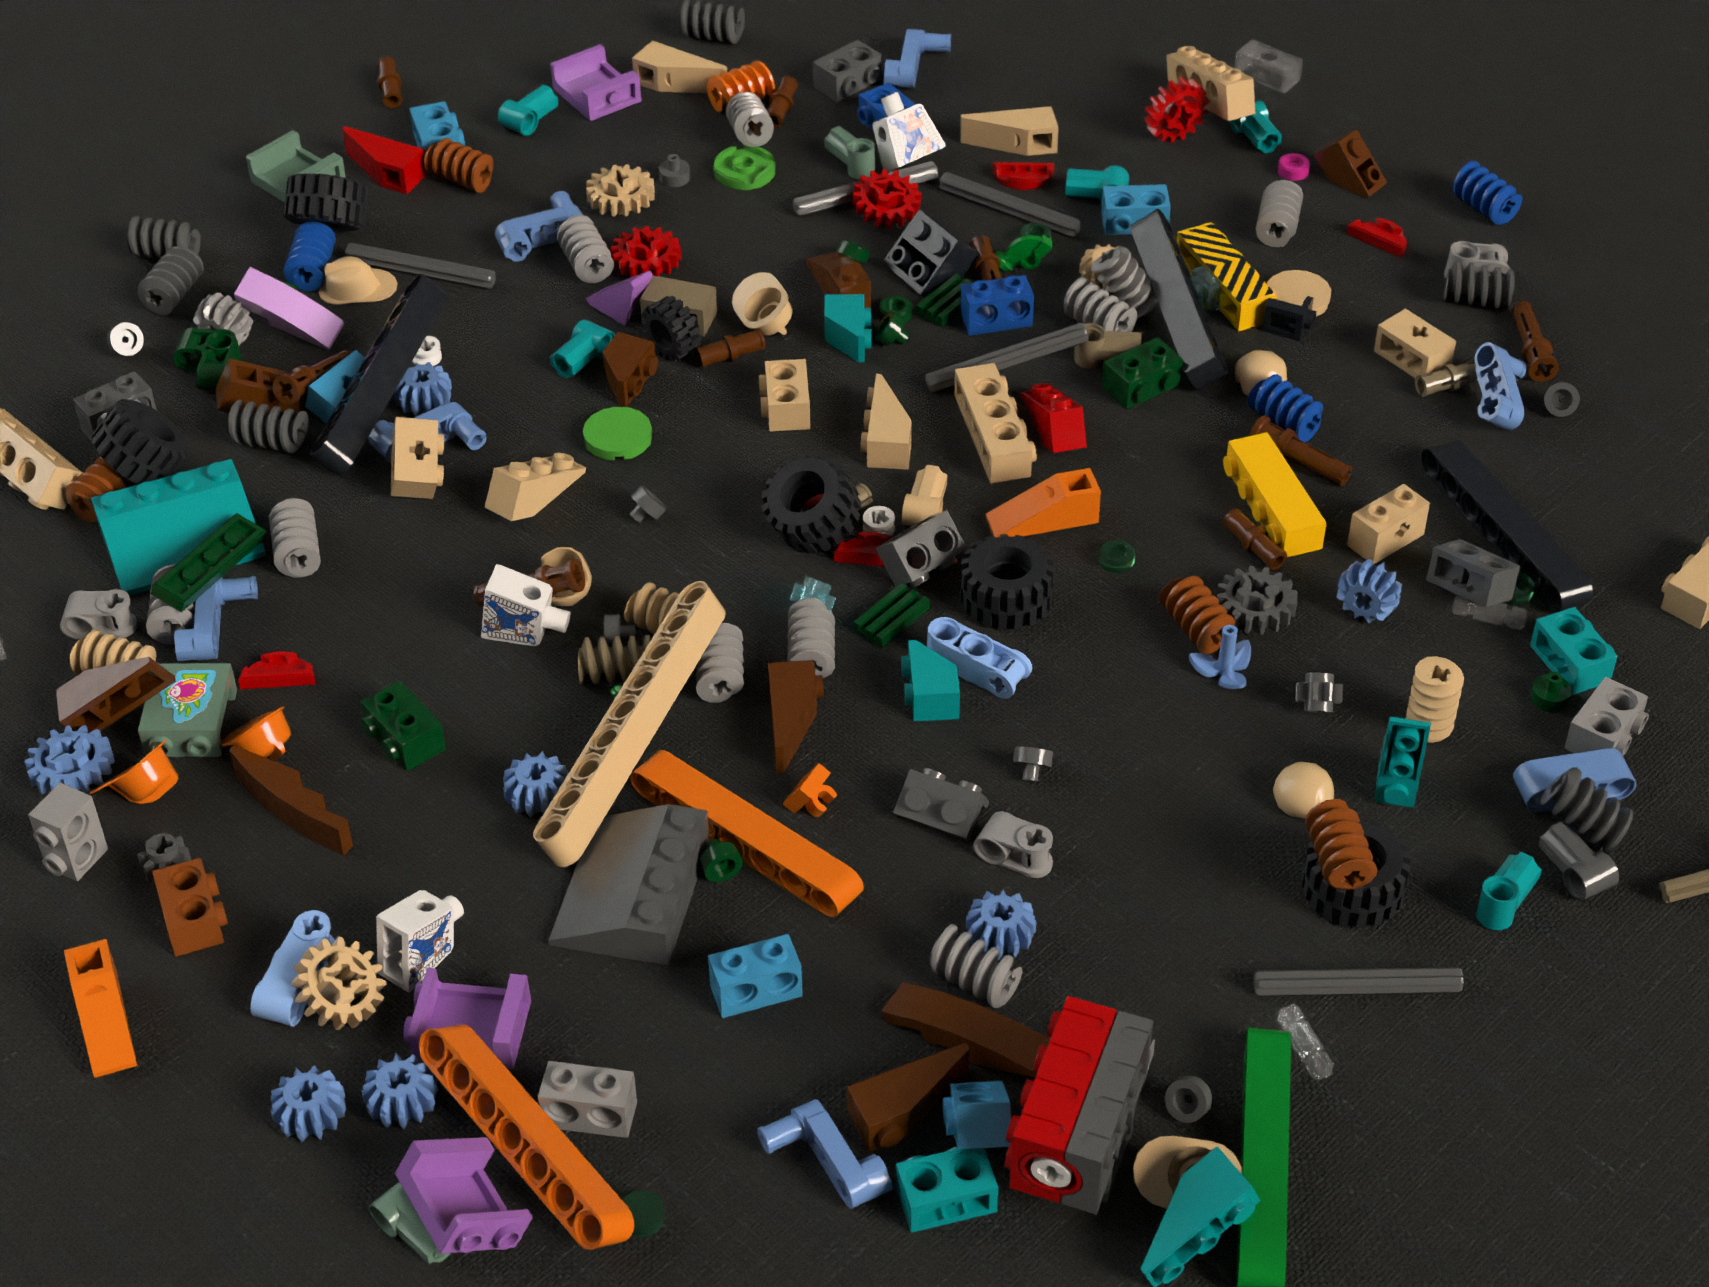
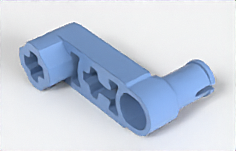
M907 29L901 60L885 61L884 84L890 83L894 87L915 88L920 54H923L924 51L950 53L951 34L925 33V30Z
M558 191L551 196V206L554 209L506 220L498 225L495 230V237L506 258L518 262L524 260L532 248L558 242L557 234L561 224L574 215H583L580 209L573 205L567 192ZM543 225H545V226L543 227V231L539 232V231H540V227L543 226Z
M1486 342L1477 349L1474 357L1475 371L1483 396L1477 408L1478 415L1481 419L1503 430L1511 431L1521 424L1524 417V407L1516 381L1519 380L1517 376L1522 378L1525 375L1526 364L1524 361L1510 356L1505 349L1491 342Z
M457 402L440 405L415 417L416 419L438 420V434H444V442L458 436L466 443L468 448L477 450L487 440L486 433L472 421L471 415ZM382 420L375 424L368 436V441L391 463L394 423Z
M255 576L223 579L221 577L196 599L194 629L175 630L174 633L177 661H203L218 658L221 605H224L225 601L258 599V587Z
M817 1099L791 1109V1115L757 1128L758 1138L767 1154H771L773 1151L800 1139L804 1142L807 1141L842 1200L850 1209L892 1190V1181L881 1157L873 1154L857 1161L831 1117Z

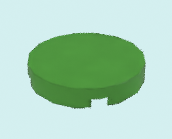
M744 145V149L736 150V146L729 147L720 152L714 159V176L719 183L728 188L736 190L760 188L769 183L775 176L774 157L762 147Z
M611 407L602 409L590 416L584 424L583 438L586 449L596 457L615 461V457L624 456V460L632 459L643 453L650 446L652 426L649 418L641 411L630 407Z

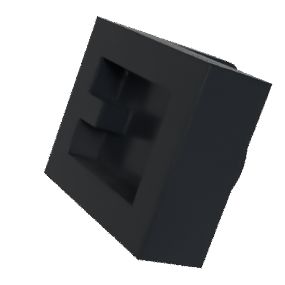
M1306 296L1302 306L1269 297L1265 304L1262 331L1300 341L1306 329L1311 330L1315 323L1317 312L1312 310L1314 298Z

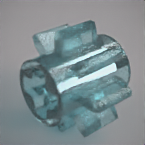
M806 576L803 585L795 582L789 599L797 602L805 598H817L825 604L827 610L832 611L836 597L829 595L832 585Z

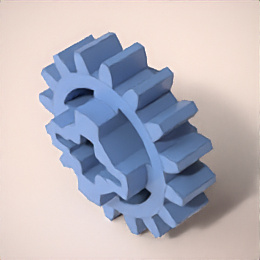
M68 725L65 727L64 733L60 734L54 729L51 730V738L47 740L39 737L37 739L39 748H29L28 754L30 758L25 760L31 785L38 786L41 794L49 790L52 791L60 782L74 789H81L87 794L90 792L89 785L92 783L96 785L103 784L101 775H111L112 769L110 764L115 763L108 737H102L98 729L88 733L86 725H82L78 731H72L71 726Z

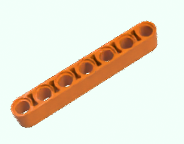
M658 750L630 774L631 784L637 793L655 806L671 804L708 810L710 841L717 839L720 842L734 844L742 857L743 863L822 914L832 918L836 917L863 892V882L851 867L665 750Z
M465 1024L431 1028L421 1035L419 1052L426 1066L580 1246L584 1249L593 1250L627 1241L631 1237L634 1230V1219L628 1206L471 1027Z

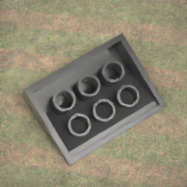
M667 804L605 816L578 860L549 937V946L669 966L701 870L699 860L706 850L705 845L710 841L708 810Z

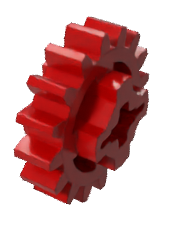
M1181 77L1178 84L1170 80L1168 88L1164 89L1160 86L1158 88L1160 94L1157 97H1150V100L1153 102L1152 106L1145 107V111L1149 115L1144 118V121L1149 125L1147 128L1162 142L1168 139L1173 143L1177 136L1185 140L1188 131L1194 134L1196 132L1194 128L1196 124L1203 125L1204 121L1201 119V116L1209 113L1205 106L1210 103V100L1206 96L1207 92L1200 84H1197L1193 79L1187 82Z
M883 169L880 175L875 171H870V178L862 175L860 183H855L852 205L856 206L855 213L857 215L864 214L863 221L865 223L874 220L875 227L877 228L881 223H885L888 229L892 228V223H897L898 226L904 227V221L911 222L914 214L920 209L922 193L918 191L917 183L909 184V175L901 178L897 170L892 175L888 174L886 169Z
M645 226L644 229L634 227L631 234L622 232L621 239L615 238L613 240L614 246H611V258L615 262L614 269H619L620 275L630 273L631 278L650 270L653 276L660 277L662 272L670 275L672 273L671 267H679V260H681L679 238H673L671 231L663 234L662 227H658L654 231L650 230L649 226Z

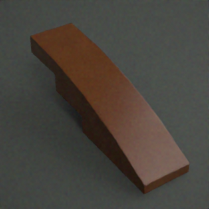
M235 745L229 750L236 777L252 796L281 822L311 841L343 856L349 851L353 843L348 819L327 811L323 795L303 787L298 770Z
M904 982L881 1010L886 1023L920 1030L925 1043L948 1048L967 1043L970 1048V1064L1034 1078L1037 1075V1071H1034V1063L1040 1045L1048 1046L1050 1041L1049 1038L1019 1022L978 1004L940 991Z

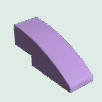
M249 267L234 293L236 302H241L240 305L243 308L268 319L269 325L328 351L344 325L342 319L309 297Z

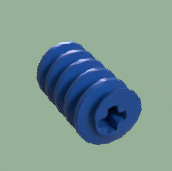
M1475 160L1466 163L1460 169L1453 183L1454 196L1463 200L1468 206H1472L1477 212H1481L1484 217L1489 218L1496 225L1508 223L1517 214L1522 205L1523 197L1521 194H1516L1514 186L1507 185L1505 180L1498 179L1496 174L1489 173L1487 168L1484 166L1480 167V164Z
M307 222L296 229L284 267V275L288 283L298 285V290L312 292L318 290L323 285L325 278L324 266L330 261L336 241L335 233L330 227L319 222Z
M1278 374L1259 381L1251 389L1247 397L1249 408L1256 410L1261 416L1269 417L1270 422L1277 424V426L1284 430L1288 428L1294 430L1297 438L1304 442H1308L1320 427L1321 415L1324 409L1323 403L1318 400L1313 402L1312 396L1309 394L1303 395L1301 389L1298 387L1293 388L1292 383L1287 380L1282 381V377Z

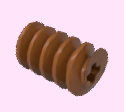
M444 138L439 143L432 144L426 151L424 158L427 172L443 179L446 178L448 181L455 182L478 193L485 191L490 184L494 167L492 156L486 153L482 154L481 151L473 150L469 146H463L458 142L453 143L451 139Z
M100 456L94 461V464L85 469L84 473L80 474L75 481L66 487L65 494L70 507L81 519L88 522H96L97 518L91 500L92 497L135 486L136 483L120 475Z
M1190 576L1185 579L1179 578L1169 582L1161 589L1159 595L1160 603L1174 617V621L1182 627L1183 632L1197 646L1198 650L1208 655L1220 649L1223 627L1225 625L1235 626V619L1227 614V610L1223 605H1219V600L1214 595H1211V590L1204 586L1202 579L1199 576Z
M1329 799L1317 804L1306 815L1305 823L1326 883L1336 889L1352 890L1370 883L1376 877L1378 870L1372 861L1373 855L1370 849H1368L1369 844L1366 837L1363 836L1364 830L1359 823L1360 819L1357 812L1348 808L1347 803L1341 799Z

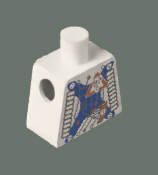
M898 92L881 99L888 117L874 122L873 130L883 169L887 171L893 170L946 147L923 105L919 103L905 109Z
M496 564L485 589L481 638L537 646L540 644L546 628L565 633L571 612L551 606L553 588L550 584Z
M419 890L376 916L377 964H381L383 967L378 974L408 993L416 987V984L424 979L427 968H435L452 951L454 947V922L464 914L460 901L453 896H447L441 900L425 890Z

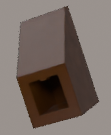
M1357 129L1332 140L1314 153L1315 158L1330 182L1365 199L1387 184L1386 179Z
M617 332L603 350L605 378L619 406L627 407L634 396L640 394L642 386L647 379L653 376L657 370L658 358L655 356L654 342Z

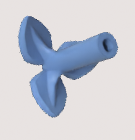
M1225 625L1222 629L1218 660L1208 654H1189V661L1197 672L1205 677H1215L1220 674L1221 677L1218 685L1228 689H1239L1246 686L1245 676L1235 671L1246 669L1251 658L1249 640L1236 643L1238 629L1234 625Z

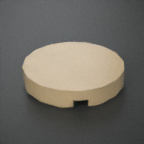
M1302 270L1282 271L1272 276L1267 282V285L1275 291L1277 300L1302 306L1306 296L1313 297L1312 310L1317 312L1316 317L1323 314L1327 310L1328 304H1330L1331 288L1328 282L1317 274Z

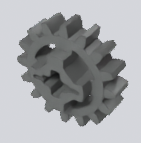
M1249 566L1247 573L1237 568L1235 569L1234 577L1226 574L1223 583L1218 584L1216 598L1219 600V605H1223L1226 608L1227 614L1235 619V627L1243 625L1244 633H1249L1252 628H1257L1259 634L1263 635L1265 628L1269 627L1274 632H1278L1279 624L1286 626L1290 624V618L1295 617L1298 592L1292 590L1293 582L1291 580L1282 582L1281 572L1270 575L1269 568L1267 567L1262 572H1256L1254 566Z

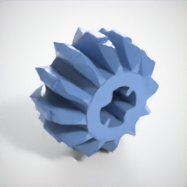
M430 362L425 365L415 363L414 367H408L394 391V398L397 400V405L402 407L404 413L413 412L415 417H417L421 413H426L440 405L450 403L451 379L448 373L443 371L442 366L433 367Z
M1370 558L1363 563L1356 560L1339 578L1337 585L1339 589L1337 590L1336 598L1344 601L1342 610H1352L1354 612V619L1364 616L1368 623L1375 620V618L1383 621L1397 608L1400 602L1402 584L1395 581L1396 572H1387L1385 570L1384 563L1376 566Z
M543 751L537 757H531L526 753L523 761L512 759L510 769L504 771V797L508 804H512L516 814L526 811L531 819L537 812L545 813L569 772L566 770L565 765H561L557 756L547 758Z
M1004 888L999 895L994 896L986 891L983 900L974 899L971 911H968L966 916V928L972 935L971 946L979 939L984 940L986 945L983 954L986 955L992 947H996L1000 951L998 960L1002 957L1003 953H1008L1016 958L1019 949L1028 950L1032 937L1036 933L1037 922L1033 915L1034 910L1031 903L1023 902L1020 893L1011 897L1007 896Z
M397 1053L392 1062L386 1063L379 1059L377 1070L367 1071L366 1084L363 1085L362 1090L363 1100L367 1104L368 1113L372 1116V1119H381L386 1128L395 1121L399 1122L403 1129H405L407 1121L411 1119L422 1123L423 1112L434 1111V1098L438 1092L437 1081L434 1079L432 1071L425 1063L419 1064L414 1054L405 1061L401 1060Z
M313 1065L308 1073H302L296 1068L293 1078L280 1077V1088L271 1090V1114L273 1121L276 1122L277 1126L281 1127V1131L286 1137L296 1134L302 1143L309 1134H314L321 1140L324 1129L337 1130V1119L345 1117V1091L343 1085L340 1084V1081H336L335 1076L330 1070L320 1074V1071Z

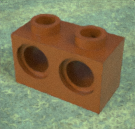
M201 858L152 871L175 957L224 943L220 927L228 925L222 901L213 903L212 897L220 895L214 871L205 873Z

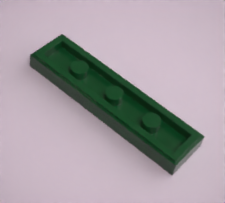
M236 513L152 585L150 594L178 611L183 612L264 541L267 531Z

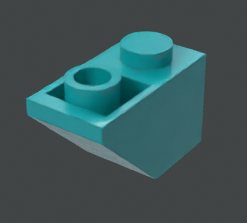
M864 294L825 295V342L855 361L865 362V349H871V329H865L871 328V308H865Z
M908 640V656H901L902 679L909 678L910 683H904L905 706H912L913 721L959 719L960 688L957 665L917 640Z

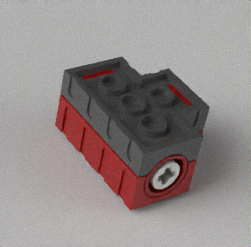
M1067 996L1062 1012H1053L1047 1036L1051 1037L1049 1045H1040L1036 1055L1034 1071H1037L1035 1081L1027 1079L1021 1094L1020 1106L1024 1107L1020 1117L1013 1115L1008 1126L1006 1142H1009L1010 1145L1004 1167L1011 1169L1009 1188L1060 1203L1061 1200L1064 1205L1097 1215L1101 1202H1108L1132 1135L1135 1106L1148 1072L1153 1020L1120 1010L1116 1013V1009Z

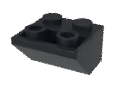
M919 209L883 260V263L920 295L926 296L935 291L956 273L961 275L962 279L979 255V252L941 221Z

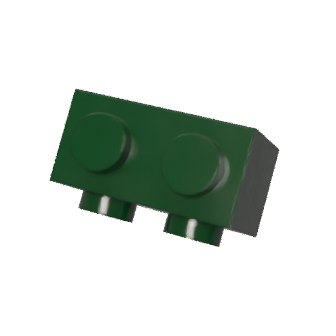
M1157 337L1104 361L1102 388L1125 409H1129L1179 386L1181 383L1183 358Z
M400 680L360 701L364 717L360 719V723L365 734L370 739L376 738L390 761L396 760L406 771L446 750L442 723Z

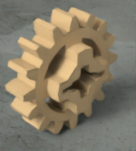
M626 164L623 168L622 166L613 165L611 170L601 168V174H591L592 180H587L586 182L587 201L591 202L592 209L599 208L600 214L610 211L612 217H615L618 212L628 216L632 210L640 213V207L648 208L650 206L649 201H654V180L650 178L649 172L641 173V167L631 170L629 164Z
M338 937L332 946L326 938L322 939L316 948L313 946L308 948L302 955L304 959H301L294 967L298 975L293 979L291 985L302 990L295 998V1001H306L309 1007L304 1014L308 1017L316 1012L320 1015L318 1019V1025L323 1026L330 1019L333 1020L335 1030H340L346 1022L351 1028H355L363 1019L368 1020L375 1013V1008L384 999V996L379 991L386 985V981L376 978V975L383 967L381 964L371 965L369 962L373 955L371 950L363 955L358 952V941H355L350 947H345L343 937ZM328 960V964L325 967H322L320 971H315L319 963ZM359 995H361L362 999L360 1003L351 1006L350 1003L353 1001V999H356Z

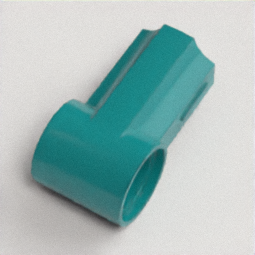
M542 85L518 102L513 100L505 101L499 109L498 122L502 126L524 136L531 135L538 125V120L558 106V97L549 86Z
M1262 100L1255 101V114L1229 121L1232 130L1236 134L1244 132L1254 146L1261 150L1263 154L1273 152L1281 144L1282 134L1269 120L1267 107Z
M1109 166L1104 171L1068 168L1065 195L1066 197L1100 199L1102 202L1103 186H1128L1129 173L1120 166Z
M579 321L573 329L571 339L550 356L551 366L555 368L559 376L565 379L574 376L595 357L603 359V350L614 338L615 333L591 321Z
M1523 852L1517 855H1509L1496 874L1484 880L1476 911L1477 920L1481 925L1491 930H1504L1512 925L1515 911L1541 875V868L1535 863L1534 857Z

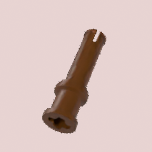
M1527 301L1518 302L1512 307L1511 313L1516 321L1524 344L1521 351L1523 359L1529 363L1527 370L1530 378L1537 382H1546L1554 378L1558 373V362L1552 356L1553 349L1551 343L1542 336L1531 303ZM1542 363H1544L1547 367L1546 372L1544 371Z
M342 350L310 367L298 366L293 369L290 375L282 374L276 377L272 387L274 395L285 405L294 404L301 396H307L308 388L312 383L351 353Z
M1265 415L1261 416L1254 424L1249 436L1268 432L1284 458L1288 457L1336 482L1340 486H1343L1350 478L1351 474L1347 472H1352L1353 467L1298 439L1294 430L1290 428L1284 430L1271 423L1270 418Z
M576 559L568 560L566 565L552 568L549 565L540 566L535 573L527 575L550 584L553 588L552 598L556 593L568 590L574 593L582 592L585 587L584 570ZM488 583L476 584L474 587V598L479 607H484L485 589Z

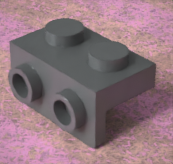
M924 768L922 773L910 769L893 813L897 817L969 841L981 809H987L989 804L988 799L981 793L982 788L964 780H960L958 785L944 781L946 776L933 769Z

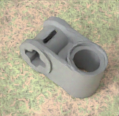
M1457 241L1451 245L1444 276L1447 278L1448 269H1451L1455 261L1458 260L1461 262L1462 271L1465 270L1470 262L1474 263L1475 273H1478L1482 265H1487L1489 275H1491L1495 267H1500L1501 275L1504 277L1510 269L1506 264L1508 252L1505 247L1499 244Z
M124 590L74 591L68 597L60 622V629L66 636L77 640L86 638L92 630L101 631L103 636L105 634H113L118 639L132 635L138 628V621L136 616L130 612V597Z
M995 812L974 841V850L982 860L989 864L999 865L1019 872L1026 877L1041 878L1047 875L1053 867V859L1049 853V849L1053 844L1052 832L1043 825L1019 819L1007 812ZM1039 836L1042 838V843H1039ZM1028 859H1031V866L1028 865Z

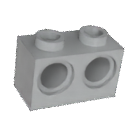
M1605 677L1572 720L1564 749L1573 753L1615 748L1624 756L1630 746L1631 735L1633 733L1639 735L1648 720L1649 714L1644 712L1648 696Z
M60 782L28 814L34 831L33 836L38 842L43 857V865L56 876L64 875L78 882L108 850L93 798L86 793Z
M548 1061L538 1095L539 1106L560 1130L628 1138L637 1105L634 1071Z

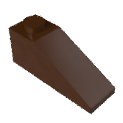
M838 252L806 259L808 268L825 295L864 294L865 308H871V281L859 262Z
M229 358L216 386L218 411L228 414L237 400H243L244 408L249 401L255 402L257 409L261 404H266L269 406L270 412L274 406L281 407L283 414L288 408L293 409L294 412L310 410L305 407L307 396H301L292 405H285L274 395L272 387L275 378L282 374L290 375L291 372Z
M150 657L85 670L56 690L59 722L65 727L70 725L72 731H78L82 725L87 726L88 733L95 729L102 731L176 682L175 676Z
M814 660L768 663L776 774L786 771L817 715V698H824L822 675H815Z
M967 1043L847 1086V1112L868 1152L881 1147H892L902 1139L908 1138L942 1103L943 1097L950 1095V1083H961L969 1075L970 1048Z

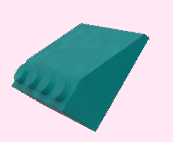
M232 459L215 462L207 466L179 472L175 475L143 482L139 485L107 492L91 498L99 529L120 588L127 592L129 596L151 590L153 576L160 568L177 564L236 513L255 523ZM261 542L236 565L266 557L263 543Z

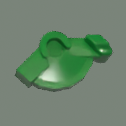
M1027 235L1017 238L1011 242L1006 252H995L1000 261V269L1011 271L1014 266H1023L1027 270L1037 268L1040 259L1052 249V240L1045 235L1041 237Z

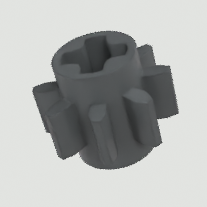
M1309 672L1305 673V682L1296 683L1295 701L1304 702V712L1333 713V703H1342L1343 684H1334V674Z
M167 833L156 834L149 840H145L146 851L137 854L140 867L144 869L148 880L154 878L152 872L154 870L192 860L189 849L184 845L182 836L174 838Z

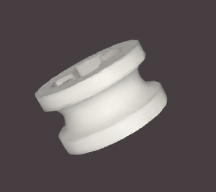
M426 336L412 362L419 365H425L428 362L432 366L437 365L442 359L439 340L433 336Z
M884 506L868 508L863 514V532H879L892 536L895 531L893 511Z

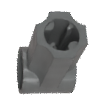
M1562 822L1554 824L1540 837L1539 848L1563 873L1566 889L1576 900H1584L1618 884L1619 873L1612 858L1603 852L1595 854L1569 825H1564Z

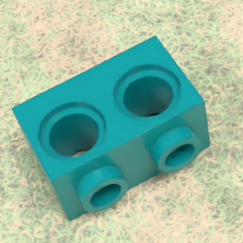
M1576 607L1536 619L1530 646L1552 672L1561 674L1568 681L1572 688L1571 695L1598 687L1605 677L1612 678L1617 660L1614 649L1602 639L1592 623L1585 619Z
M956 1146L946 1152L929 1156H914L904 1162L896 1163V1190L911 1233L997 1212L998 1184L984 1148L958 1149ZM961 1178H971L973 1180H963ZM919 1188H928V1189H930V1190L922 1191V1190H918V1189H919Z

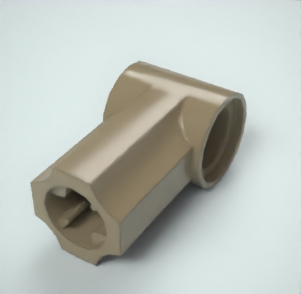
M1084 324L1088 332V341L1075 346L1074 361L1083 368L1099 367L1103 361L1141 345V332H1108L1100 325Z

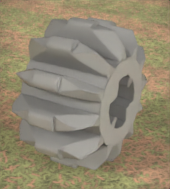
M218 292L214 295L208 294L200 302L193 319L195 324L198 325V329L231 330L236 335L238 345L246 340L254 322L249 316V310L240 305L241 302L234 301L230 295L224 297Z

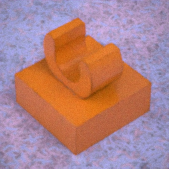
M818 763L799 781L783 802V805L794 814L805 805L807 811L812 816L818 818L827 809L819 802L818 797L829 804L837 796L832 787L823 784L831 772Z

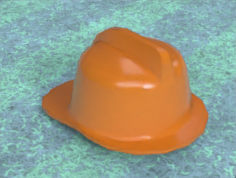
M283 706L275 711L264 713L245 723L221 741V746L235 745L262 757L277 760L285 753L284 744L292 735L282 712L285 707Z
M164 740L139 763L112 777L102 785L97 786L88 792V795L106 786H110L133 803H152L159 799L179 779L177 772L162 749V746L168 740Z

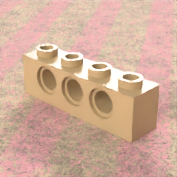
M1193 46L1180 47L1178 52L1166 55L1168 83L1172 80L1175 84H1178L1181 77L1187 82L1193 79L1207 92L1206 96L1210 103L1205 107L1210 112L1227 121L1255 114L1254 80L1252 77L1242 73L1239 69L1226 65L1223 61L1212 58L1209 54L1196 50Z
M995 363L955 369L954 396L990 484L1031 477L1032 462H1036V448L1034 442L1027 439L1025 421L1017 416L1015 398L1008 395L1006 377L1004 375L1000 376Z
M0 408V475L9 479V486L17 491L26 493L29 496L28 501L34 506L44 510H48L49 506L64 510L68 504L65 494L66 487L83 472L5 409Z

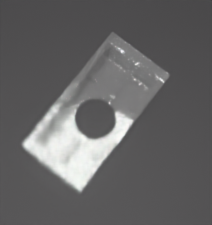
M1252 39L1236 52L1234 69L1241 70L1242 73L1252 77L1256 82L1285 93L1300 81L1303 59Z

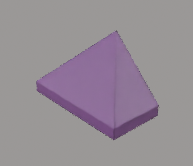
M649 270L607 286L587 297L586 300L589 305L625 326L653 275Z

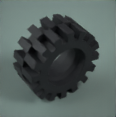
M665 296L643 310L641 318L644 320L641 321V326L646 328L643 331L645 337L649 336L650 341H653L656 347L655 352L658 355L663 354L665 360L670 359V362L677 361L694 351L696 347H699L701 335L698 332L701 330L699 326L694 324L697 319L695 316H690V308L688 306L683 307V301L680 299L676 301L675 296Z

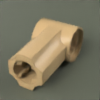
M926 465L924 469L918 470L912 492L905 496L902 511L903 526L912 527L928 516L943 511V497L947 486V474L943 473L938 466Z

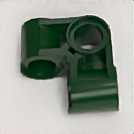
M187 328L183 331L173 356V362L179 369L190 373L197 372V382L195 385L197 389L216 390L218 381L229 358L243 361L235 333L227 329Z

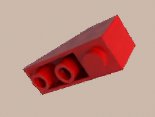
M344 126L342 128L346 154L381 187L408 194L427 175L424 165V150L422 148Z
M1049 383L1035 384L1031 386V390L1020 392L1023 403L1043 446L1052 453L1087 447L1084 414L1081 405L1063 394L1060 390L1053 386L1051 387Z

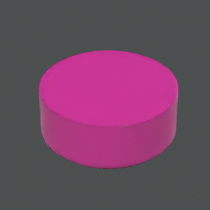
M1286 154L1279 159L1278 174L1282 178L1291 181L1303 180L1309 174L1310 161L1301 154Z

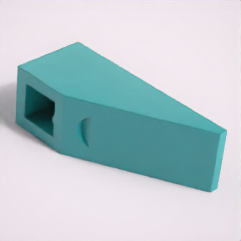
M1397 717L1389 718L1378 765L1374 802L1414 808L1431 727L1430 722Z
M1218 1146L1181 1176L1140 1269L1153 1287L1176 1279L1183 1271L1186 1262L1197 1253L1203 1254L1212 1249L1219 1241L1221 1233L1233 1223L1237 1225L1247 1220L1253 1214L1255 1205L1260 1202L1252 1185Z

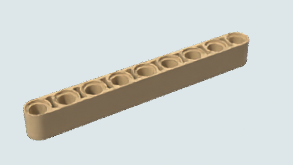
M694 582L681 591L536 825L533 837L556 866L567 867L576 862L584 853L724 620L726 611L705 582Z

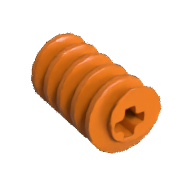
M753 61L750 65L745 64L741 66L740 69L734 68L729 72H722L719 76H711L707 82L708 97L718 113L722 112L723 107L726 109L729 100L740 92L748 91L754 93L762 100L765 98V93L771 96L776 90L771 72L761 61Z

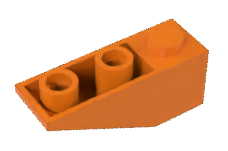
M1091 468L1058 473L986 513V520L994 538L1000 537V534H1008L1009 537H1015V535L1028 536L1099 523L1101 490Z
M107 939L64 950L70 983L94 1078L137 1066L117 970Z

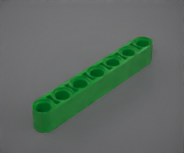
M1247 1027L1240 1165L1242 1167V1175L1252 1185L1260 1202L1255 1205L1253 1214L1247 1220L1238 1224L1236 1287L1285 1286L1291 1031Z

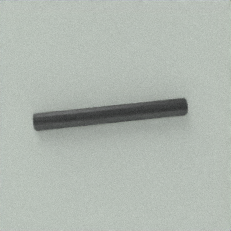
M933 161L897 170L901 178L907 175L910 176L909 184H920L938 177V168ZM860 180L795 198L793 200V210L797 216H804L851 203L853 201L855 183H860Z
M946 172L940 178V189L1069 237H1075L1080 230V221L1074 217Z
M353 242L348 243L344 251L345 257H357L370 266L415 275L422 273L426 277L491 289L496 282L495 271L491 269Z
M1077 323L929 372L925 375V380L930 392L934 393L955 386V369L995 363L998 371L1085 343L1088 341V332L1083 323Z
M1459 967L1258 970L1254 974L1253 984L1255 993L1258 996L1441 993L1462 991L1464 977L1462 969Z

